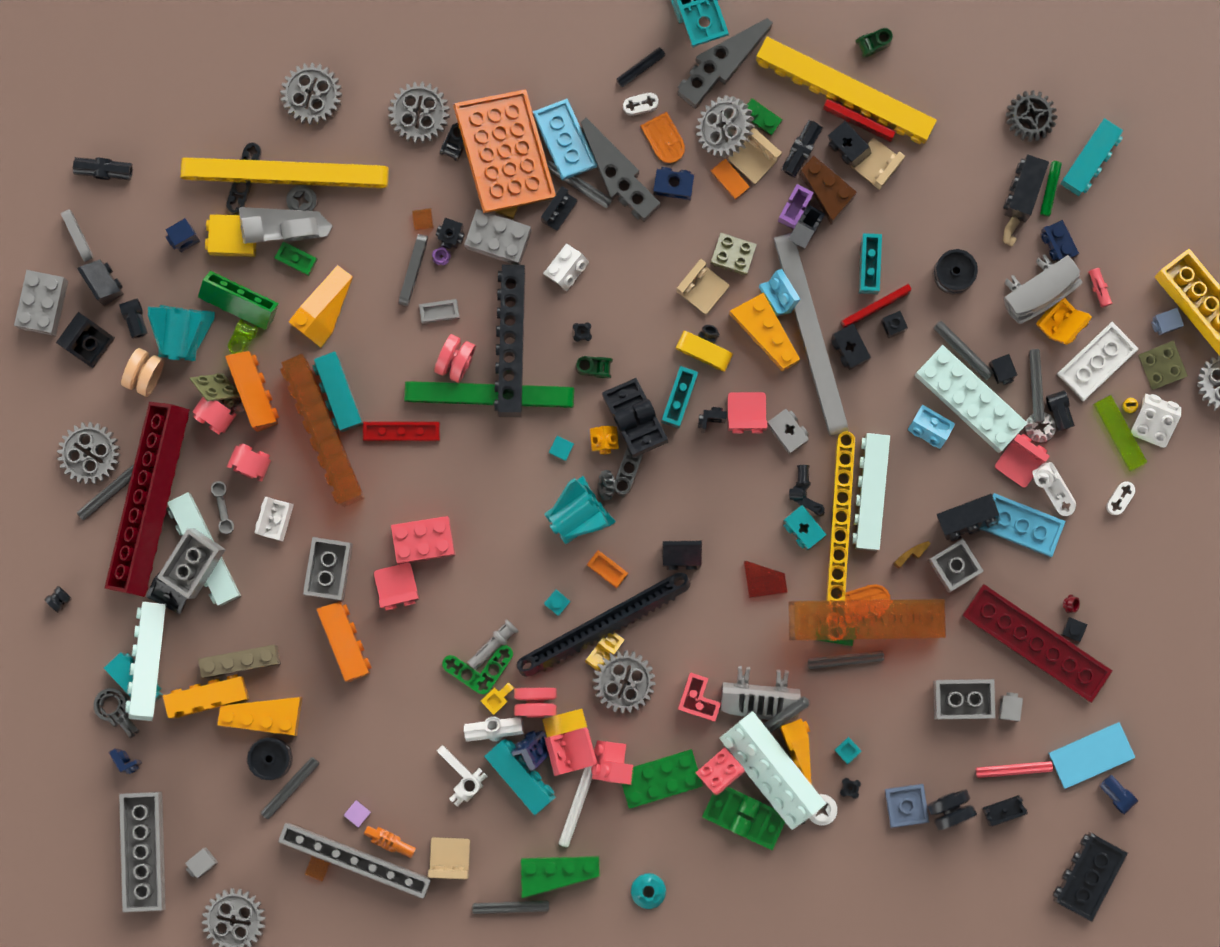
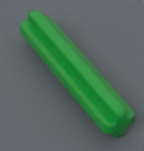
M1052 161L1040 212L1043 216H1050L1062 166V163L1059 161Z

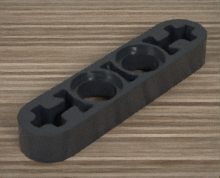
M252 142L248 143L244 147L240 160L249 159L250 153L248 150H252L253 147H255L258 153L253 154L252 160H260L262 151L259 145ZM245 180L247 187L244 192L236 190L237 184L241 182H233L226 204L230 213L239 214V208L245 207L252 186L251 180ZM234 193L243 197V199L239 197L238 204L240 207H236L235 210L231 206V203L236 201V196H233Z

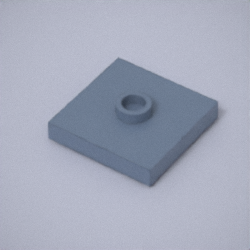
M924 784L885 789L890 828L929 823Z

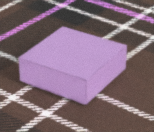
M356 800L344 816L359 828L371 812Z

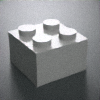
M961 539L928 560L948 593L984 572L964 539Z

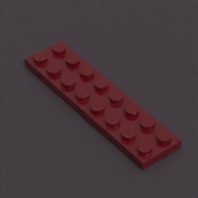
M985 584L981 586L962 614V617L1090 703L1093 702L1113 671Z

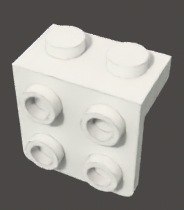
M1145 393L1142 400V408L1131 429V435L1160 447H1166L1181 417V407L1175 402L1161 400L1155 394L1149 395Z

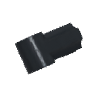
M136 298L119 304L132 339L147 335L148 331L142 316L143 310L139 299Z
M1066 391L1047 395V406L1049 411L1053 413L1058 431L1074 427Z

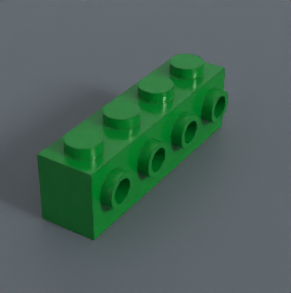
M212 271L202 280L198 298L264 330L273 322L279 304Z

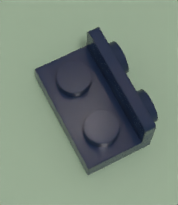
M1063 220L1043 227L1041 238L1045 244H1048L1050 248L1049 254L1053 261L1056 260L1058 262L1067 255L1070 258L1079 255Z
M544 731L528 732L524 735L525 738L518 742L511 752L513 756L522 754L529 770L536 769L549 755L545 742L547 737Z
M115 748L109 752L120 773L132 774L140 769L138 766L142 762L135 759L128 763L130 758L125 750Z

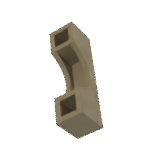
M277 645L198 659L201 678L216 677L233 672L281 664Z

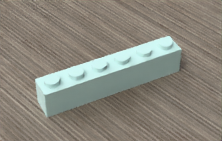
M867 433L861 441L864 457L860 456L859 468H862V476H858L857 487H861L860 495L856 496V506H859L858 514L854 516V525H857V532L853 533L852 544H855V549L880 550L890 435Z
M187 492L168 502L169 508H167V511L172 519L175 518L177 522L175 527L180 536L184 535L187 529H196L213 540L190 493ZM221 557L204 584L211 591L209 596L213 604L217 603L220 607L241 597Z
M142 602L141 607H137L136 619H140L139 626H135L134 637L137 638V645L133 644L132 649L135 663H131L130 675H133V682L128 684L127 694H131L130 701H126L125 713H129L128 719L152 721L166 604Z

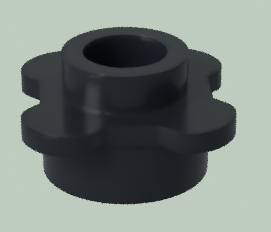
M575 323L573 325L575 331L573 339L576 342L580 340L590 341L592 339L590 323Z
M713 325L703 326L702 331L698 333L700 338L711 343H715L716 337L720 335L717 328Z
M844 778L842 780L843 788L840 790L841 796H851L853 799L858 798L861 782Z

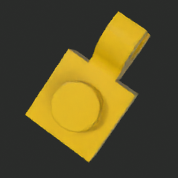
M507 683L500 691L493 688L481 702L495 715L508 702L504 697L514 687Z

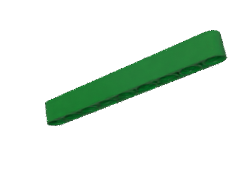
M407 381L404 388L405 402L494 405L495 399L498 400L495 384ZM522 385V406L573 408L575 388ZM506 393L504 394L503 398L509 400L512 399L514 395L512 393Z

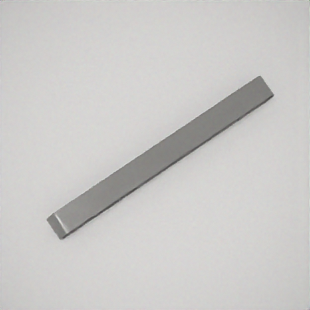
M792 233L774 237V244L781 269L800 298L793 311L829 435L833 436L849 431L797 245L789 240Z

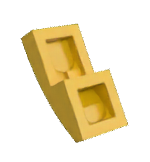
M615 632L614 634L609 633L607 638L602 637L585 662L595 670L600 671L597 664L604 665L603 657L609 660V653L614 655L624 642V639Z
M582 708L542 719L547 738L587 727Z

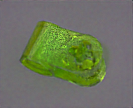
M240 319L228 342L230 353L246 352L258 332V327H252ZM235 344H241L242 349L240 351H233L232 348Z

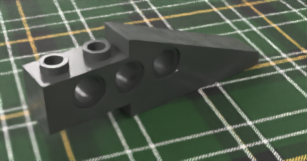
M766 18L697 55L695 62L699 66L695 65L689 72L691 76L687 80L683 79L678 85V96L696 109L718 81L724 85L729 81L772 28L773 22ZM723 52L726 57L719 59L716 57V54ZM711 66L714 72L706 73L704 68ZM694 81H700L702 83V86L700 88L693 87L692 83Z
M585 118L581 121V128L610 198L613 200L618 195V201L624 207L628 206L632 210L631 214L637 220L641 219L645 222L660 207V202L636 179L639 175V170ZM614 170L616 175L610 178L606 175V172ZM622 183H627L630 188L627 191H622L619 186ZM639 196L643 201L641 204H635L632 199Z

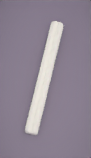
M592 766L584 769L559 841L560 846L568 847L592 781Z

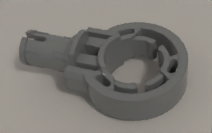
M107 688L99 692L94 700V711L97 716L110 722L113 727H117L119 724L129 738L134 737V733L138 734L140 730L128 719V715L125 713L126 701H128L125 694L114 688ZM110 692H116V693H118V694L121 696V698H120L119 696H117V695L109 694V693H110ZM111 696L117 698L119 705L113 713H106L104 708L99 709V705L103 706L107 698Z

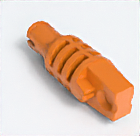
M367 826L364 831V835L372 839L371 843L392 853L396 851L412 858L416 850L415 847L402 842L399 836L380 827L376 830Z

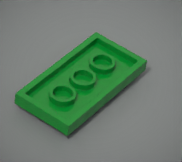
M692 749L634 766L631 784L621 783L629 809L702 787V781L696 774L698 767Z

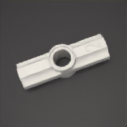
M490 717L485 722L465 724L464 734L466 742L490 739L496 742L506 736L524 734L522 717L499 720L497 717Z

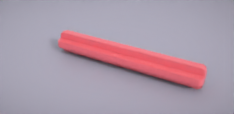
M1051 761L979 767L976 768V777L986 778L1052 772L1053 764Z

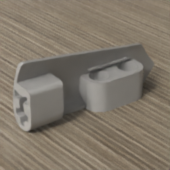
M239 208L244 244L280 239L295 241L327 237L333 227L319 211Z

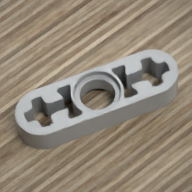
M68 209L62 212V218L84 262L94 258L72 211Z

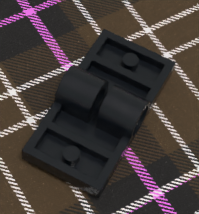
M637 378L602 392V397L633 458L668 443V438L656 417L652 403L647 399Z

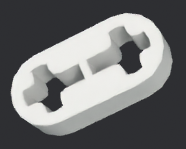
M653 93L629 97L623 103V110L629 116L654 111L658 106V98ZM647 98L655 100L653 106L650 107L649 104L642 105V103L647 102ZM630 102H632L633 105L639 104V106L634 107V111H631L630 108H626L629 106Z
M1123 482L1119 484L1110 497L1106 509L1111 515H1119L1127 507L1135 494V487L1132 483ZM1128 486L1130 494L1127 493L1122 498L1123 490L1121 488ZM1118 499L1121 500L1118 505L1120 510L1113 511L1111 503H1116Z

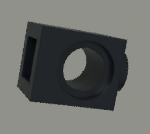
M901 311L886 316L881 320L888 339L908 329Z
M1010 354L989 362L997 384L1003 383V385L1014 382L1013 378L1017 376V372Z

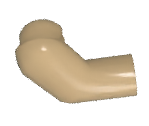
M1016 217L1010 219L1004 230L1003 241L1009 246H1013L1017 240L1016 237L1012 236L1020 223V220Z

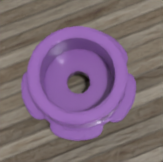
M444 247L435 249L432 253L433 262L437 265H446L451 258L450 252Z

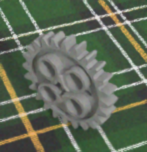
M305 63L303 69L296 66V73L290 70L291 78L285 76L288 83H282V86L286 89L280 91L285 96L281 98V101L286 103L283 107L290 109L288 111L289 115L295 113V120L301 117V123H304L307 119L310 125L313 120L319 124L320 118L326 122V115L333 117L331 111H338L335 104H341V101L337 99L342 97V93L337 92L342 89L341 85H336L339 79H333L335 76L334 72L328 74V67L322 70L321 64L317 68H315L314 63H311L310 68ZM317 78L318 80L316 81L315 86L313 88L314 79ZM303 79H310V83L308 85H301V81ZM327 84L328 88L325 91H319V86ZM312 90H314L315 95L312 94L309 101L308 93H311ZM298 96H303L304 101L302 103H295V99ZM315 102H322V106L319 109H314L313 104Z
M414 82L413 87L406 84L407 90L400 87L401 94L394 93L396 100H390L391 104L394 105L393 107H388V110L393 112L388 117L389 119H394L390 124L391 126H396L394 129L395 133L401 131V138L407 135L406 140L408 142L411 138H413L414 143H417L418 139H421L422 143H424L425 138H428L431 142V136L434 135L438 138L437 131L444 132L442 125H448L447 121L444 120L450 118L449 114L445 113L450 108L449 106H444L448 101L447 99L441 100L444 96L443 92L437 94V87L431 90L432 85L430 83L427 87L424 86V82H421L420 86H417L416 82ZM422 96V97H423L422 102H421V110H422V113H420V116H419V128L416 129V128H415L416 123H417V115H416V112H418V109H419V97ZM408 99L416 100L413 106L406 105ZM433 101L435 104L432 108H426L425 103ZM406 117L413 118V122L411 124L407 125L403 123ZM426 119L432 121V124L428 127L422 125Z
M726 95L724 99L717 97V102L711 100V107L705 105L706 112H700L703 118L697 119L701 122V125L696 126L700 130L696 136L701 137L698 142L703 144L702 148L707 150L708 153L716 157L726 158L727 155L732 157L733 151L739 154V147L745 149L744 142H750L747 137L748 135H753L750 129L754 128L755 125L750 122L754 120V117L749 116L752 111L747 109L748 105L743 103L742 100L734 96L730 98Z
M1219 355L1217 360L1211 357L1210 363L1206 361L1204 364L1205 368H1201V374L1197 377L1200 380L1197 383V387H1201L1198 393L1205 394L1202 401L1208 399V407L1212 404L1215 405L1214 411L1220 408V380H1215L1212 375L1220 377Z
M89 422L88 427L81 423L80 429L74 425L75 431L67 430L69 436H62L65 442L59 443L63 448L57 450L58 453L62 454L57 460L64 462L60 465V468H67L64 474L72 473L70 479L74 480L77 477L78 483H81L84 479L85 484L88 485L91 479L96 484L97 478L103 482V475L110 477L108 471H115L112 465L119 464L115 457L121 455L116 453L115 450L120 449V446L114 445L118 440L116 438L111 439L113 436L112 432L106 434L108 428L103 427L100 430L101 426L98 423L95 427H93L92 422ZM89 435L90 442L87 445H83V437ZM75 444H79L102 459L103 463H99L94 458L87 456L86 453L76 448ZM101 446L106 447L104 455L98 454V449ZM75 451H78L80 457L78 460L73 461L71 456ZM90 462H95L96 464L93 471H88L87 465Z
M627 650L624 651L623 655L617 651L615 657L609 653L610 659L607 660L603 657L605 664L598 663L600 671H594L598 675L597 678L592 679L598 683L593 686V689L599 690L595 694L596 697L603 696L600 699L601 704L607 701L606 708L608 709L613 705L614 712L620 708V712L624 713L625 708H627L631 713L633 706L639 710V703L645 706L644 698L651 699L647 695L648 692L654 693L650 686L656 685V683L650 679L654 678L655 675L649 673L653 668L651 666L646 667L648 664L647 660L641 662L642 655L635 658L634 651L630 656ZM616 665H622L623 667L620 674H614L613 672ZM630 665L631 668L626 676L627 666ZM634 671L641 672L638 680H633L631 677ZM626 676L628 684L624 683L622 687L620 680H624ZM611 683H615L617 686L614 692L607 691V687ZM622 688L621 697L618 698L617 696ZM629 689L635 691L632 698H626L625 696L626 691Z
M232 888L230 894L223 890V896L217 893V900L210 899L212 906H205L209 912L202 914L207 917V920L203 921L202 924H207L208 926L203 930L204 932H210L207 939L214 938L212 945L218 942L219 947H245V944L248 947H252L251 940L258 942L256 935L263 934L259 928L266 926L261 923L266 917L260 915L265 910L258 909L261 902H254L256 896L249 898V891L242 895V889L235 893L234 888ZM224 903L231 906L229 914H225L222 911ZM243 907H246L250 910V916L248 918H245L241 915V909ZM220 915L226 918H232L235 915V918L237 920L251 922V925H246L244 923L239 922L232 925V921L218 919L217 916ZM219 923L226 924L227 931L225 933L219 932ZM238 927L246 929L244 937H240L237 934Z

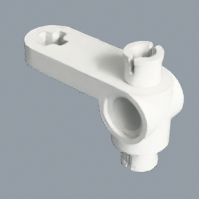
M1043 463L1039 468L1032 471L1035 483L1039 487L1044 488L1057 512L1063 516L1071 515L1076 509V501L1053 463ZM1064 501L1066 504H1071L1069 506V510H1067V508H1062Z
M442 745L437 752L463 777L461 782L454 788L455 793L449 798L452 802L457 798L454 804L459 807L464 800L468 802L483 787L481 782L488 776L485 773L479 776L483 772L480 768L472 774ZM468 780L475 783V789L471 792L467 791L464 787L465 782Z

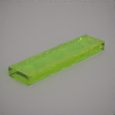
M1112 395L1094 403V407L1129 472L1147 463Z

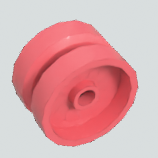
M450 334L437 359L434 372L444 376L450 370V380L460 383L471 364L476 345L466 341L460 347L461 339Z
M514 688V698L516 700H526V704H516L514 706V716L544 718V716L557 715V706L555 704H545V700L557 698L556 688Z

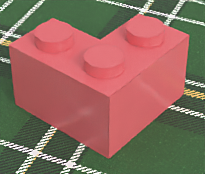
M690 672L678 710L715 722L721 703L703 697L709 678Z
M597 740L594 748L597 763L591 769L592 779L631 784L633 765L624 764L626 744Z

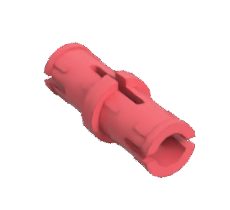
M1100 268L1088 271L1094 286L1093 291L1097 294L1101 308L1113 304L1107 291L1108 285L1103 280Z

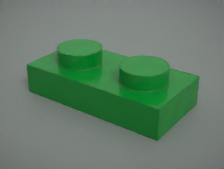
M751 98L747 104V109L752 111L749 116L754 117V120L751 122L772 136L783 119Z
M284 241L275 256L276 260L308 276L318 260L316 257Z

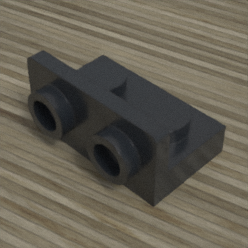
M562 186L542 214L541 222L558 231L578 202L577 199L571 196L568 189Z
M158 573L153 578L146 597L157 603L166 604V608L181 614L188 598L158 579Z

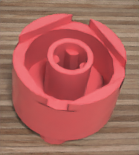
M204 397L201 398L192 411L194 413L193 417L202 424L205 421L209 423V428L218 435L221 432L225 433L237 415L234 412L230 415V409L218 401L207 402Z
M243 443L235 446L227 468H232L233 466V471L251 479L259 477L257 481L262 482L271 463L270 455L261 451L255 453L251 451L252 447Z

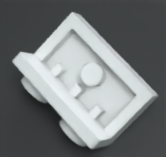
M566 244L543 274L567 291L581 272L585 270L589 261L581 252Z
M265 497L261 505L259 519L256 522L255 534L284 541L294 504Z

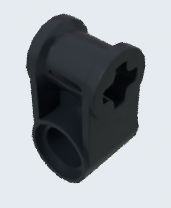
M458 123L451 126L439 153L440 155L445 154L454 158V161L459 160L464 147L462 136H454L455 130L460 129Z

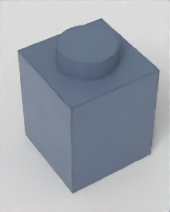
M1178 308L1155 315L1151 322L1153 330L1158 332L1159 336L1184 326Z

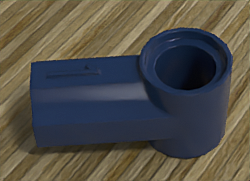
M1113 775L1108 776L1099 785L1123 815L1138 803L1137 798L1128 789H1125Z

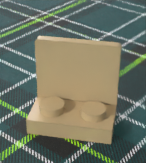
M752 128L750 132L753 135H748L747 137L750 142H744L746 148L739 147L740 153L733 152V156H729L728 161L751 182L756 184L781 158L782 152L759 131Z
M872 138L868 143L872 154L855 168L851 165V168L880 190L903 162L905 155L900 151L896 155L876 138Z
M700 259L679 284L676 292L706 315L729 288V284L706 267L707 263Z
M431 838L428 877L468 879L470 839Z

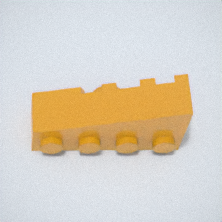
M764 293L730 310L729 315L781 371L799 363L800 358Z
M238 674L227 676V680L224 681L215 679L208 681V685L201 686V684L189 686L188 690L176 689L170 691L171 694L163 695L169 719H176L249 699L244 677H238Z
M303 697L220 706L218 725L297 736Z

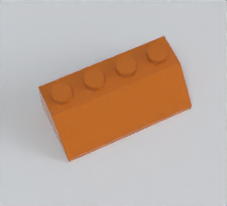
M250 351L225 356L252 428L259 432L277 425V419L280 417L276 407L272 408L270 403L273 398L270 391L264 387L266 380L263 372L259 373L257 366L260 364L256 354L252 355Z
M339 601L318 608L317 612L344 680L351 682L370 674L369 669L372 667L368 657L364 658L362 651L365 649L361 640L357 641L355 633H357L354 622L350 623L348 615H350L347 604L343 605Z

